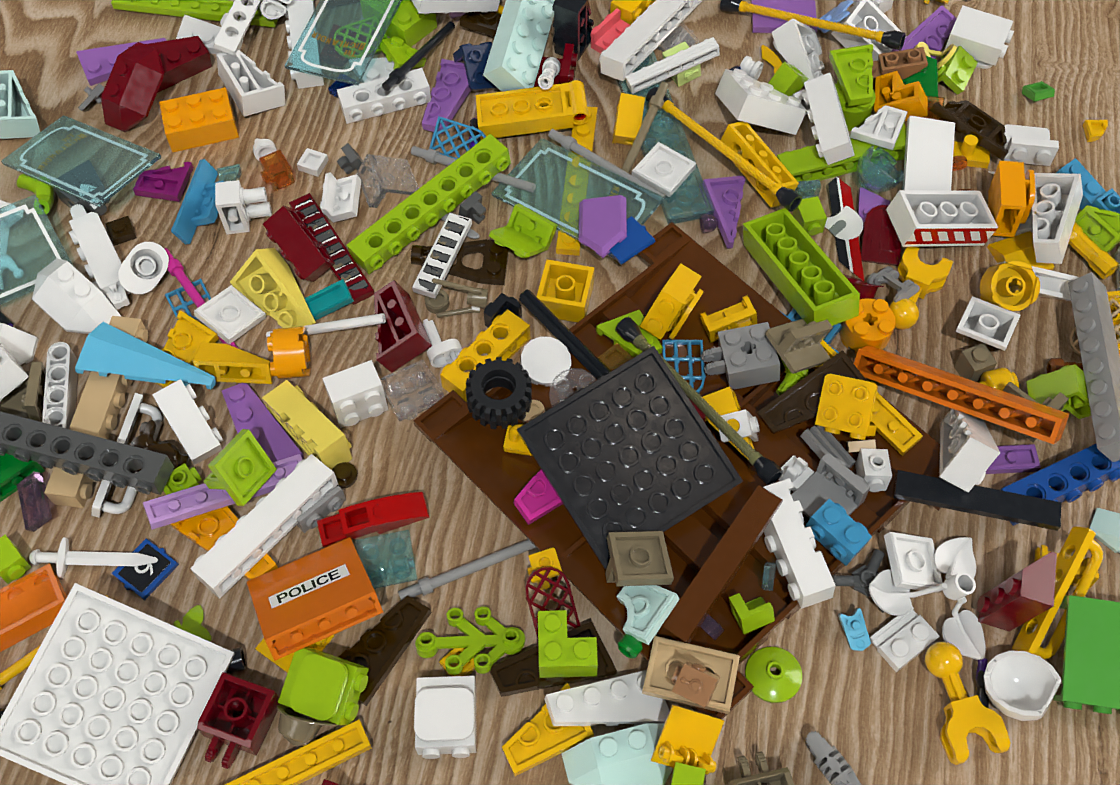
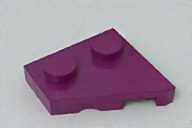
M184 162V167L171 169L170 166H165L157 170L142 171L133 188L135 195L180 202L194 168L192 162Z

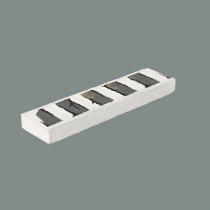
M449 213L412 286L413 292L436 299L442 285L433 283L432 279L445 280L472 225V219Z

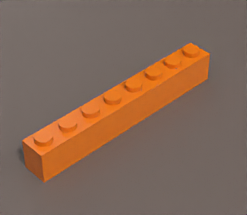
M873 346L859 348L854 361V365L865 378L1051 444H1055L1061 439L1069 417V413Z

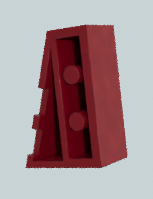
M283 205L263 223L267 230L266 235L273 243L279 245L281 255L295 266L294 272L300 279L314 282L331 268L335 262L323 243L318 242L313 236L315 233L314 229L311 226L307 228L303 222V219L306 217L304 213Z
M395 280L374 293L375 314L384 313L386 317V322L378 324V332L375 333V340L378 341L376 360L392 373L429 349L432 344L409 293Z

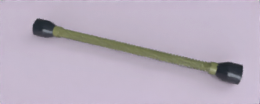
M626 317L618 323L616 332L625 341L634 344L643 352L652 347L642 335L639 326L630 317ZM662 357L687 397L746 455L749 462L754 466L757 476L767 486L775 483L782 476L783 470L774 461L763 457L759 452L750 447L727 421Z

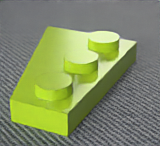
M873 44L830 50L829 59L849 106L867 104L872 101Z

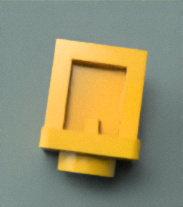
M555 548L528 555L531 567L527 568L529 575L542 566H552L562 571ZM543 570L539 573L544 575L546 570ZM551 570L547 578L558 576L559 573ZM535 575L531 579V583H537L538 585L542 578ZM544 581L540 590L551 588L550 583Z

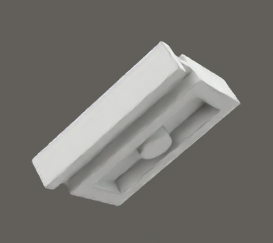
M913 607L910 612L895 617L870 637L871 644L873 643L879 654L895 672H898L940 637L921 615L918 616Z

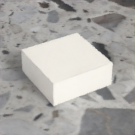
M307 148L298 161L297 168L299 171L319 177L329 161L327 154Z

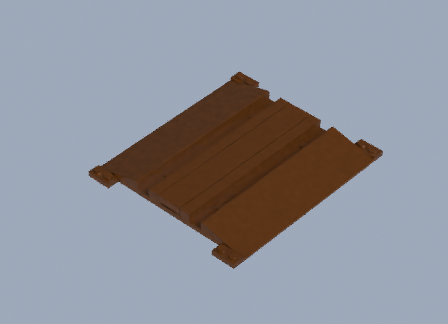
M671 222L653 236L655 239L653 244L638 253L651 266L569 330L610 371L615 370L633 359V357L627 351L615 346L614 341L606 335L600 336L597 334V325L640 310L645 318L661 290L680 263L702 276L694 288V293L697 294L699 289L703 290L704 293L673 340H703V351L719 347L718 340L710 342L700 320V314L705 312L708 316L742 302V297L746 295L749 297L757 313V324L768 322L769 327L773 328L792 321ZM671 330L667 331L661 340L658 339L661 345L662 340H672L669 338L672 333ZM665 345V356L672 357L674 355V345ZM678 345V357H686L688 355L687 345ZM691 345L692 357H700V345ZM570 351L571 366L567 376L559 384L545 386L532 383V400L540 401L545 411L597 381ZM779 359L780 381L732 390L736 394L741 410L746 409L753 417L756 416L760 432H757L758 441L754 442L752 440L755 451L759 452L763 457L774 461L780 468L793 455L796 458L800 457L808 463V467L815 473L821 459L803 440L801 435L805 430H810L813 426L817 427L815 425L816 417L773 434L757 414L758 411L779 397L776 390L787 374L782 361ZM667 361L675 370L674 361ZM680 361L678 363L679 374L687 376L689 374L688 361ZM694 361L692 363L693 376H702L701 361ZM704 362V368H705L706 364L711 363V362ZM813 368L808 369L809 374L815 370ZM705 373L704 387L699 394L703 397L729 387L726 374L710 376ZM695 380L693 382L694 390H698L702 380ZM495 387L485 395L491 399L502 400L511 396L513 392L504 387ZM454 390L414 419V426L430 442H433L540 552L555 548L562 572L566 578L624 636L623 627L627 621V608L617 599V595L624 586H616V582L607 583L606 569L604 570L564 505H560L529 525L514 505V499L541 469L533 456L504 451L503 445L507 429H502V426L491 429L490 424L484 427L480 424V419L475 421L472 413H469L467 403ZM895 406L893 407L923 437L902 456L877 431L875 436H866L865 440L875 439L876 449H888L892 478L886 491H869L865 501L850 515L855 522L863 524L871 536L876 532L880 533L910 502L893 498L897 470L940 478V444ZM518 419V424H524L520 419ZM705 421L706 426L743 482L663 532L674 580L671 585L657 586L676 593L679 599L683 596L757 486H767L757 476L754 466L729 441L722 442L720 433L708 421ZM840 431V434L831 433L846 451L847 441L861 440L849 437L850 432ZM850 452L849 454L856 461L859 452ZM854 463L849 470L856 475V465ZM933 506L938 511L941 509V507ZM802 513L805 527L809 518ZM764 532L723 596L720 595L696 635L688 644L739 655L740 664L768 640L769 634L785 618L789 620L801 608L798 601H794L789 594V583L786 577L781 576L777 569V558L774 552L770 553L767 549ZM815 539V552L821 551L831 576L836 575L845 565ZM740 593L745 603L762 597L765 603L770 602L773 606L775 621L743 634L731 612L729 597ZM663 626L660 627L655 635L687 643ZM654 638L649 645L642 643L643 650L640 653L648 662ZM738 670L730 712L754 688ZM695 706L691 707L696 712L723 719L728 715Z

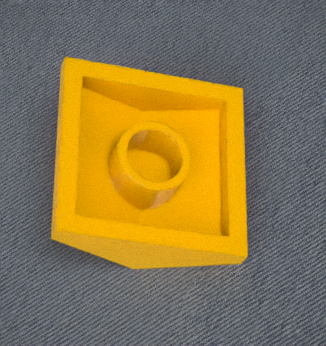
M1031 231L988 244L987 246L997 263L1022 261L1030 266L1047 270L1054 269L1053 263L1036 262L1033 233Z

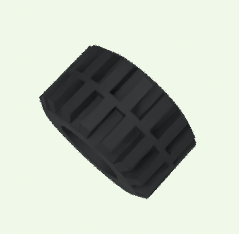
M496 357V361H491V358L485 360V364L478 363L476 370L472 369L469 373V378L466 380V399L469 413H472L475 421L480 419V424L484 427L490 424L491 429H496L497 426H502V429H508V424L514 426L518 424V419L523 421L526 417V412L529 413L532 403V383L527 370H522V365L518 362L514 365L513 360L509 358L506 361H502V357ZM495 387H504L513 392L511 396L502 400L491 399L485 395L488 390Z

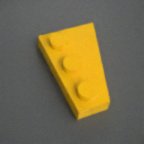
M180 310L177 315L178 320L174 328L170 329L167 335L168 340L161 350L194 366L193 359L200 344L216 343L219 337L217 333ZM166 380L165 384H156L165 388L176 381Z
M567 683L564 687L560 689V691L571 688ZM545 704L530 722H527L502 746V750L514 776H517L594 737V733L590 726H553Z

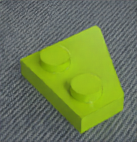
M396 36L382 39L380 49L386 54L387 60L395 63L393 69L400 68L418 51L404 43L403 39ZM424 57L412 69L424 67L426 58Z
M1087 205L1076 216L1075 222L1103 251L1109 253L1120 242L1119 213Z

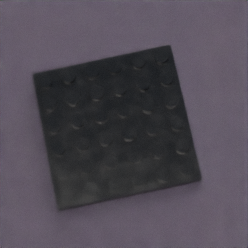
M654 346L517 429L518 434L604 570L607 569L610 561L607 543L609 532H665L743 482Z

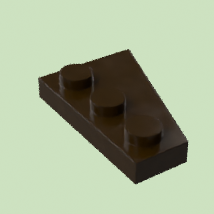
M495 11L464 13L460 18V26L495 37L501 15L496 14Z

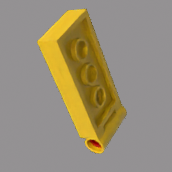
M579 80L555 84L547 90L540 87L475 95L478 129L483 131L486 136L491 134L495 138L544 132L551 129L574 128L573 124L583 125L589 120L583 82Z

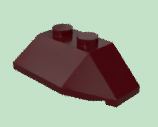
M137 42L117 56L101 95L106 125L126 133L131 127L148 117L164 78L158 49Z

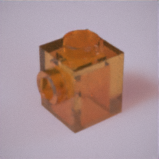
M281 150L259 158L263 170L260 172L262 179L266 185H271L273 191L295 183L291 167Z

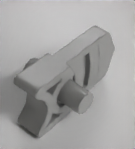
M100 83L93 89L87 86L84 91L88 94V97L78 108L82 111L92 100L99 104L101 102L99 95L104 90V87Z

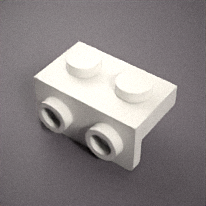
M331 172L325 174L320 208L323 214L333 223L357 217L361 188L360 177L356 174L337 180Z

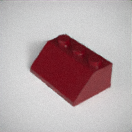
M1051 551L981 595L977 602V611H979L978 622L1010 632L1054 607L1057 553Z

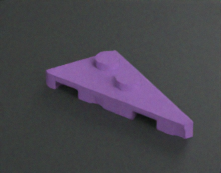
M744 175L704 179L701 185L727 248H733L736 238V227L739 220L743 186L746 179Z

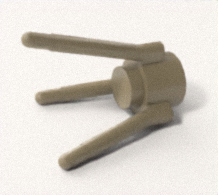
M436 278L432 279L433 283L446 286L447 289L467 293V304L471 305L468 308L437 313L436 316L438 318L466 313H480V308L487 306L488 289L473 288Z

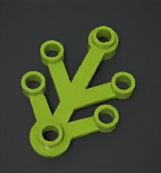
M482 606L475 610V622L480 626H486L495 634L484 635L464 619L463 611L460 608H451L447 612L448 624L452 627H457L466 636L436 637L430 632H423L417 637L415 646L417 654L422 658L435 656L439 649L466 648L459 655H450L446 658V671L451 675H457L463 670V666L474 658L475 670L480 674H485L491 670L492 665L505 653L509 655L519 653L525 645V635L522 630L516 627L505 628L491 617V610L488 607ZM483 614L487 615V617L480 618L479 616ZM459 616L457 619H452L451 617ZM485 647H494L488 654L482 653L477 655ZM480 662H487L484 666L478 665ZM452 663H458L456 667L450 666Z

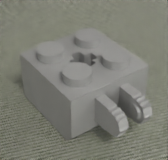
M765 322L718 332L719 347L705 350L701 355L704 362H711L706 364L704 368L705 373L710 376L725 373L728 385L732 389L780 381V362L777 351L765 335V332L770 329L769 323Z

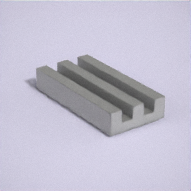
M813 426L810 430L807 429L802 433L801 437L820 459L829 452L834 457L840 458L848 469L856 462L831 433L824 431L825 427Z

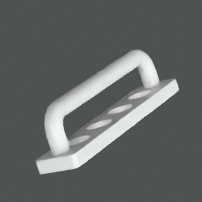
M235 0L214 41L215 49L220 50L221 53L225 52L235 55L262 0H248L246 6L241 3L244 0ZM239 15L241 17L239 21H237L234 19V16ZM227 31H233L231 37L226 34Z
M135 393L117 439L119 443H128L139 412L151 416L152 420L156 423L153 436L154 441H156L163 418L161 412L156 407L142 403V394ZM102 479L92 505L91 516L100 518L102 511L111 514L126 512L132 506L137 490L127 486L121 503L108 502L106 500L112 483Z

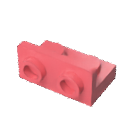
M615 9L598 26L592 29L590 34L592 49L602 53L630 26V24L620 19L621 10Z

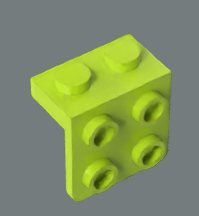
M519 203L515 204L507 226L491 230L489 237L494 239L496 244L514 250L515 255L527 258L549 249L558 225Z

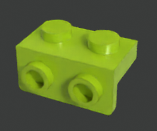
M958 46L947 63L937 69L938 83L943 81L954 93L960 94L964 91L978 62L963 47ZM948 52L945 55L941 56V60L948 54Z

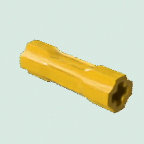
M1076 222L1074 223L1068 244L1105 280L1118 270L1120 264L1108 252L1100 249L1083 232L1082 228Z

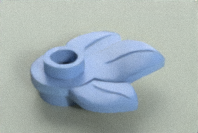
M853 0L841 2L837 7L819 19L838 23L850 15V12L846 10L854 3ZM818 27V30H822L823 33L830 31Z

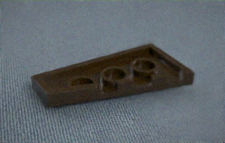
M843 350L758 411L757 414L773 434L817 416L824 378L827 374L867 381Z
M406 596L380 619L381 622L375 628L364 633L357 644L349 651L346 649L338 656L344 660L369 668L367 673L368 683L365 690L360 694L358 700L365 706L368 705L432 613L430 608Z
M591 621L567 632V638H597V676L540 678L538 646L492 666L489 672L500 696L503 697L615 675L617 670Z

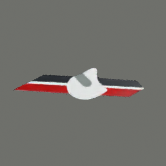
M836 177L828 184L832 215L827 217L825 227L835 236L839 262L864 281L858 237L863 230V221L854 211L851 187Z

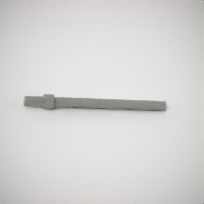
M554 129L550 130L548 137L562 144V148L569 152L577 153L659 203H662L665 199L663 193L577 143L576 139L569 135L565 136Z
M416 146L411 148V155L424 158L426 162L432 164L440 163L449 166L457 160L442 155L439 151L433 149L426 150ZM497 173L491 179L534 193L536 189V184L502 173Z
M527 539L433 578L425 577L418 580V584L398 591L400 600L402 601L406 596L411 598L420 594L425 596L434 592L433 589L534 549L536 546Z

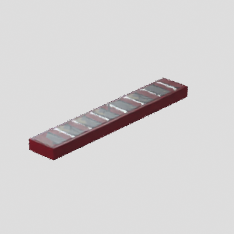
M308 193L289 202L290 208L304 213L306 217L303 219V222L307 228L311 226L314 229L315 233L313 236L318 242L323 243L335 262L330 270L337 281L344 279L354 300L352 304L355 305L373 296L374 289L311 194Z

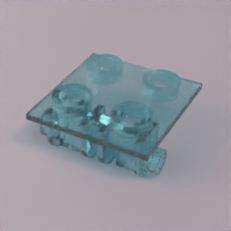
M409 530L355 540L357 553L374 589L417 580Z

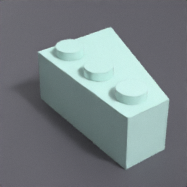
M1 70L0 139L41 137L37 118L23 93L14 71Z

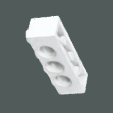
M419 68L409 71L405 75V79L400 84H395L389 91H385L382 88V84L389 76L337 89L346 124L430 102V87L423 69Z

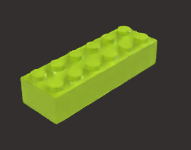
M786 208L743 223V244L807 324L812 321L818 323L828 320L833 326L859 316L860 293Z

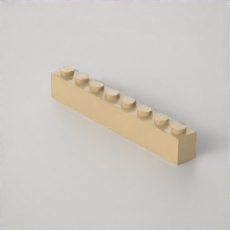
M120 316L111 317L109 325L147 343L148 330L141 319ZM91 371L69 429L109 440L112 430L117 426L119 410L125 404L127 388L131 386L133 380L125 379L124 375L108 373L107 377L99 376L98 372ZM54 467L44 493L55 505L84 508L87 499L92 495L94 480L81 473L72 475L61 468Z

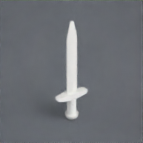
M65 537L62 538L58 552H41L39 549H36L29 555V560L33 565L57 563V577L60 579L64 578L68 565L136 567L158 561L156 557L140 553L69 551V540Z

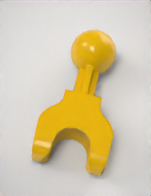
M919 247L906 248L897 269L899 278L902 283L908 279L913 281L914 284L919 285L920 289L918 293L909 299H902L898 302L893 301L889 305L895 316V328L905 330L916 324L919 318V309L916 305L918 298L924 299L926 294L943 288L954 261L943 257L938 264L928 265L920 261L918 257Z
M944 641L931 645L925 654L926 667L931 674L942 679L951 701L943 708L946 721L940 731V740L949 761L952 764L959 765L968 759L969 749L966 738L968 733H976L981 736L989 749L994 753L1007 752L1011 743L1002 717L994 710L986 708L981 703L978 695L968 697L958 674L963 665V657L960 650L955 645Z

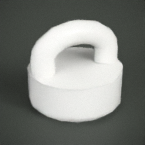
M259 138L254 140L253 153L258 161L268 162L275 158L277 150L271 140Z

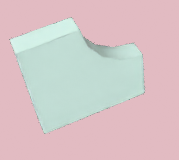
M657 585L624 586L617 595L619 602L627 608V621L623 631L625 634H629L649 645L680 600L678 595Z

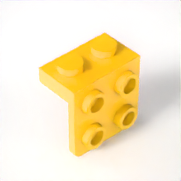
M827 374L824 378L815 425L825 427L824 431L840 434V431L850 432L849 437L865 440L866 436H875L877 425H872L870 422L878 389L877 384L865 380Z

